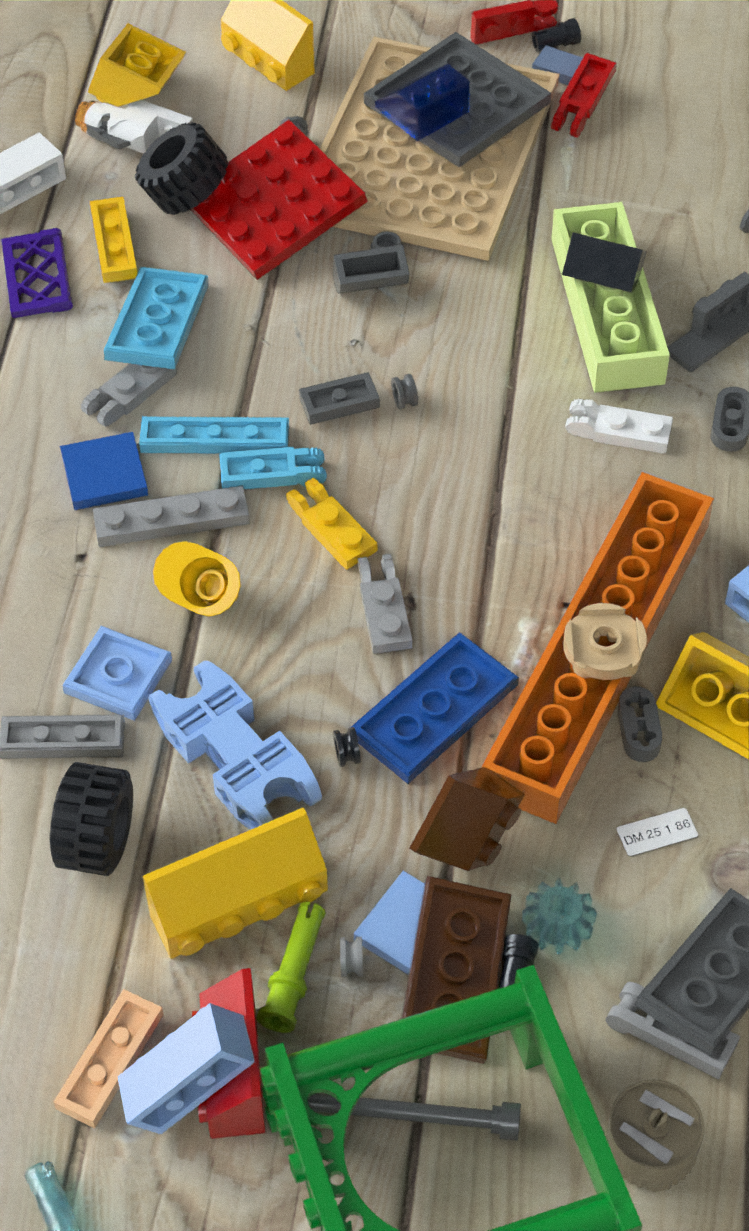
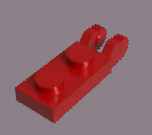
M526 0L473 11L470 39L477 45L554 27L557 21L552 15H555L558 11V2L556 0Z
M589 53L585 54L559 100V107L553 116L551 129L559 132L566 122L568 112L576 114L571 123L569 134L576 138L581 135L587 118L590 119L617 70V62Z

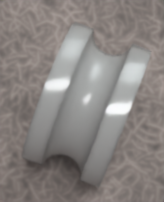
M340 937L341 977H347V974L350 972H355L358 977L363 976L362 937H356L353 942H348L345 937Z

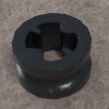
M348 728L346 733L334 730L333 739L339 766L344 767L347 761L360 764L361 756L355 728Z

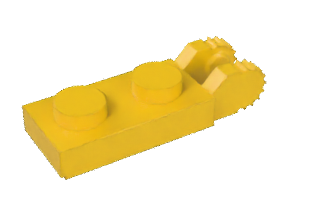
M316 478L305 482V488L309 496L316 503L315 506L310 508L304 496L295 489L286 493L290 507L301 518L302 524L345 569L348 570L356 565L358 558L369 557L378 551V543L333 496L329 497L325 487Z

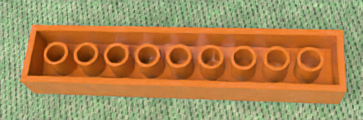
M641 472L482 764V767L487 768L525 794L518 806L521 810L557 824L619 703L620 695L626 689L632 677L601 680L578 676L573 671V665L568 661L563 648L566 624L570 619L572 621L573 618L579 615V610L588 605L597 603L615 604L625 608L626 615L631 616L634 620L637 617L643 623L647 634V648L709 526L714 498ZM600 636L597 644L608 647L615 644V642H609L607 636Z

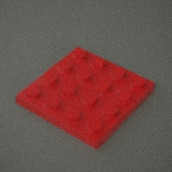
M287 120L230 160L226 168L227 172L220 181L219 186L207 199L190 210L258 280L367 203L368 200L365 192L300 129L290 120Z

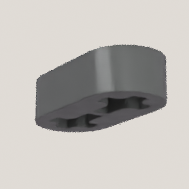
M637 686L627 688L620 695L618 704V719L624 750L631 759L637 762L652 761L658 756L662 743V730L656 700L648 689ZM631 703H638L639 708L643 709L641 717H636L635 708L630 706ZM638 731H643L645 741L649 742L648 746H642L640 740H637Z

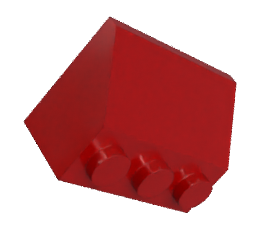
M245 968L199 993L200 1009L211 1003L244 1016L255 1060L252 1065L198 1105L199 1123L208 1122L210 1139L265 1133L251 968ZM199 1010L192 1011V1017L195 1016Z

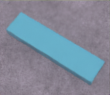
M142 416L139 440L140 453L221 454L223 452L288 447L289 418Z

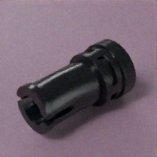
M576 18L559 22L558 26L533 31L531 34L536 52L543 50L545 45L555 47L581 43V31Z
M510 934L505 937L502 955L504 965L499 988L515 984L516 970L534 965V959L539 948V943L535 939L521 934Z

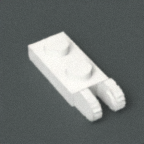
M574 399L570 404L569 410L573 417L570 416L567 419L565 427L571 435L593 439L594 442L664 454L667 451L673 420L671 416L606 405L599 406L593 400Z

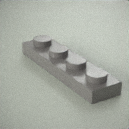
M243 486L93 508L99 547L250 524Z

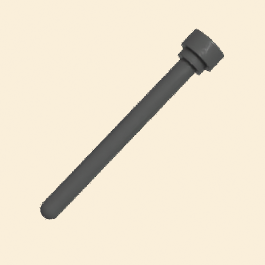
M316 1093L311 1095L307 1101L309 1107L314 1112L337 1114L341 1109L337 1099L329 1094ZM360 1097L351 1115L491 1129V1134H499V1139L518 1141L521 1103L502 1102V1106L493 1105L492 1110Z

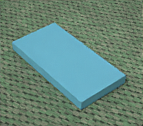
M140 267L103 350L104 360L175 369L209 286L208 276Z

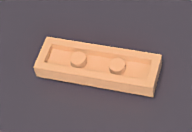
M123 989L55 1098V1109L96 1128L120 1088L118 1076L135 1063L163 1017L162 1007Z

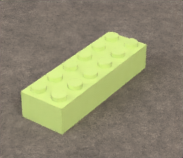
M623 202L554 209L551 240L594 393L665 385L670 354L643 268L633 292L562 275L573 232L637 248Z

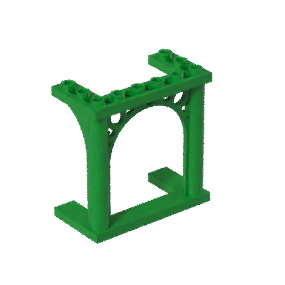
M534 965L516 970L515 984L307 1049L287 1054L284 1043L265 1048L267 1066L260 1068V1074L264 1085L262 1092L266 1104L264 1110L271 1133L279 1131L284 1147L288 1145L293 1146L295 1153L288 1155V1160L295 1183L305 1182L309 1198L302 1200L311 1230L319 1227L320 1231H352V1221L346 1222V1219L351 1215H357L364 1224V1227L359 1231H400L379 1218L364 1203L354 1188L348 1174L344 1155V1140L348 1121L355 1105L370 1085L397 1066L510 1030L525 1069L544 1063L597 1194L488 1231H641L642 1223ZM353 1077L355 1085L352 1089L345 1091L341 1085L332 1080L340 1078L341 1084H343L345 1080ZM325 1093L336 1098L341 1105V1109L335 1115L324 1116L314 1112L309 1107L307 1101L313 1094ZM311 1125L318 1128H329L333 1133V1140L326 1144L321 1143L323 1135L318 1129L311 1127ZM323 1160L330 1162V1164L324 1166ZM334 1175H341L344 1181L340 1185H334L330 1182V1179ZM343 1197L339 1205H337L335 1198Z

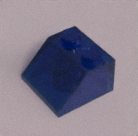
M446 64L424 73L376 100L375 107L418 142L469 112L470 80L452 66Z

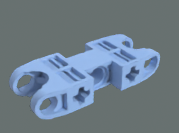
M205 660L194 667L195 676L202 687L195 696L178 698L171 693L166 695L161 690H157L148 696L153 714L165 737L189 764L206 753L220 769L213 774L215 795L234 817L251 830L273 820L266 808L272 800L278 797L287 796L294 798L298 802L303 800L309 806H313L322 800L319 784L302 754L281 731H278L264 741L260 739L249 726L254 721L252 699L230 675L210 661Z

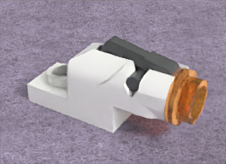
M94 100L90 102L83 101L75 115L76 125L81 127V130L87 133L88 136L104 141L116 149L126 147L141 153H145L148 147L168 130L180 124L193 122V118L144 100L132 102L126 109L108 103H99Z

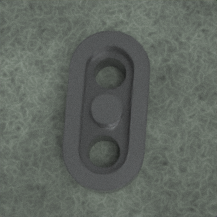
M727 387L721 390L717 396L711 429V441L721 450L729 452L738 451L747 444L749 436V392L740 387Z

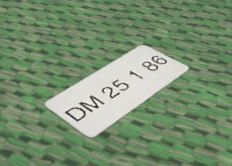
M685 808L617 827V832L628 856L637 855L698 836Z

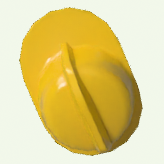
M187 541L173 543L163 549L155 561L153 576L154 583L159 592L170 601L197 614L209 617L220 615L231 608L239 597L238 594L241 587L240 573L235 564L226 557L201 545Z

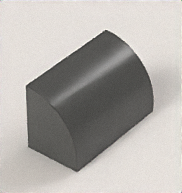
M403 245L334 255L333 280L338 294L409 283L410 273Z

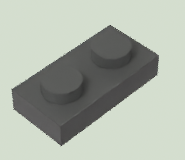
M369 372L299 389V399L310 425L380 408V397Z

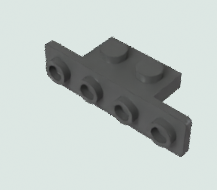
M744 271L733 280L725 281L717 291L708 297L704 296L699 299L692 311L691 331L668 346L670 357L687 371H694L749 332V274Z

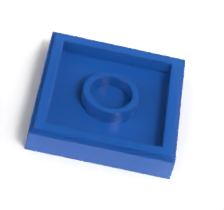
M133 432L60 446L74 510L148 496L147 484Z

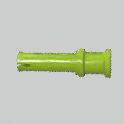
M310 902L300 903L279 971L274 972L269 978L267 986L270 992L265 1006L259 1008L256 1017L258 1022L269 1030L288 1033L295 1028L297 1020L294 1014L300 999L305 997L307 991L304 975L322 920L326 914L325 909L316 903L313 905L311 915L308 912Z

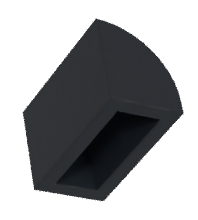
M573 232L562 275L633 292L640 277L647 251Z

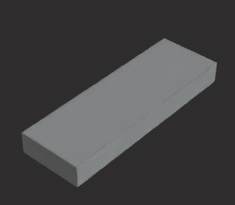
M124 715L2 716L0 759L123 757Z

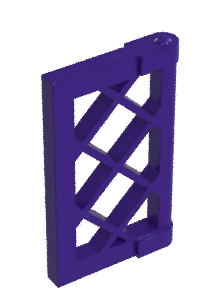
M59 228L40 230L38 233L1 239L12 318L47 312H62L73 308L62 231ZM54 244L55 250L50 253L41 247ZM27 249L18 259L14 258L13 250ZM34 253L45 258L37 268L25 263ZM52 263L57 264L58 275L56 277L44 272ZM18 269L30 273L21 283L17 282L16 271ZM37 278L49 283L40 293L29 288ZM56 287L61 289V296L47 297ZM24 293L34 299L31 302L20 303L19 296Z

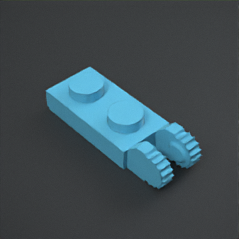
M284 447L223 452L219 454L222 489L243 486V489L291 486L297 485V483L306 487L305 482L312 478H316L321 484L327 478L325 469L319 467L324 463V453L321 449H317V447H312L311 449Z

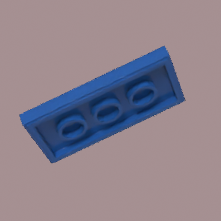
M459 632L351 727L355 728L359 745L409 784L518 686L519 677Z

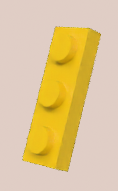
M124 197L89 201L103 283L135 279L138 273Z

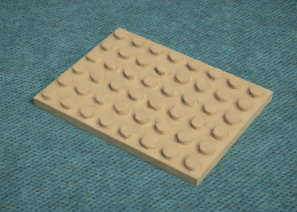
M373 37L320 147V150L365 192L368 200L367 203L333 227L372 236L386 231L393 232L404 243L489 261L551 103L464 165L457 167L364 104V93L431 49ZM507 64L551 92L552 102L559 84V74Z

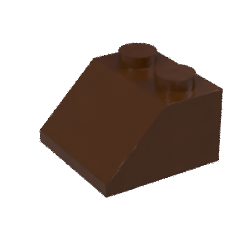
M485 767L448 775L409 849L417 854L466 871H471L485 865L489 866L500 853L502 845L499 844L503 833L505 830L512 828L521 814V809L518 806L525 794Z

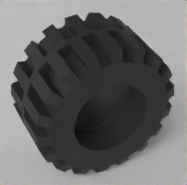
M195 122L184 123L168 130L148 147L136 167L135 179L164 213L176 215L180 212L189 211L191 208L199 205L219 186L220 181L227 172V156L200 124Z
M74 762L69 767L59 785L50 824V851L55 867L109 876L113 873L126 847L133 812V785L127 770Z

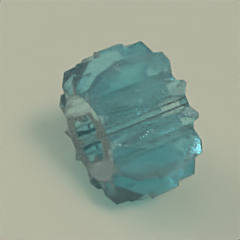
M559 877L555 881L554 887L551 888L542 881L538 885L537 893L529 892L525 903L527 907L522 911L523 924L527 925V936L533 939L539 938L541 951L550 944L555 945L558 955L563 952L564 945L566 944L577 951L581 946V939L589 940L593 934L592 925L596 922L597 912L595 908L591 907L592 898L590 893L579 894L580 887L577 882L566 888L563 887V882Z

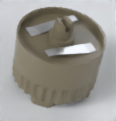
M644 1080L627 1087L616 1098L612 1106L606 1132V1139L623 1179H627L630 1184H636L638 1188L645 1187L653 1192L669 1190L672 1185H677L680 1180H684L696 1163L704 1136V1119L694 1098L683 1088L671 1082Z

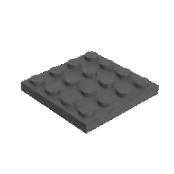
M457 32L364 93V104L457 167L464 165L551 103V92Z

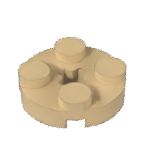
M597 603L579 610V615L573 618L572 621L570 619L566 624L563 641L564 652L568 661L573 665V671L582 678L592 677L601 680H612L634 675L644 658L647 634L643 623L637 617L634 620L631 616L626 615V609L615 604ZM600 636H607L608 641L615 642V644L605 647L597 644V642H599Z

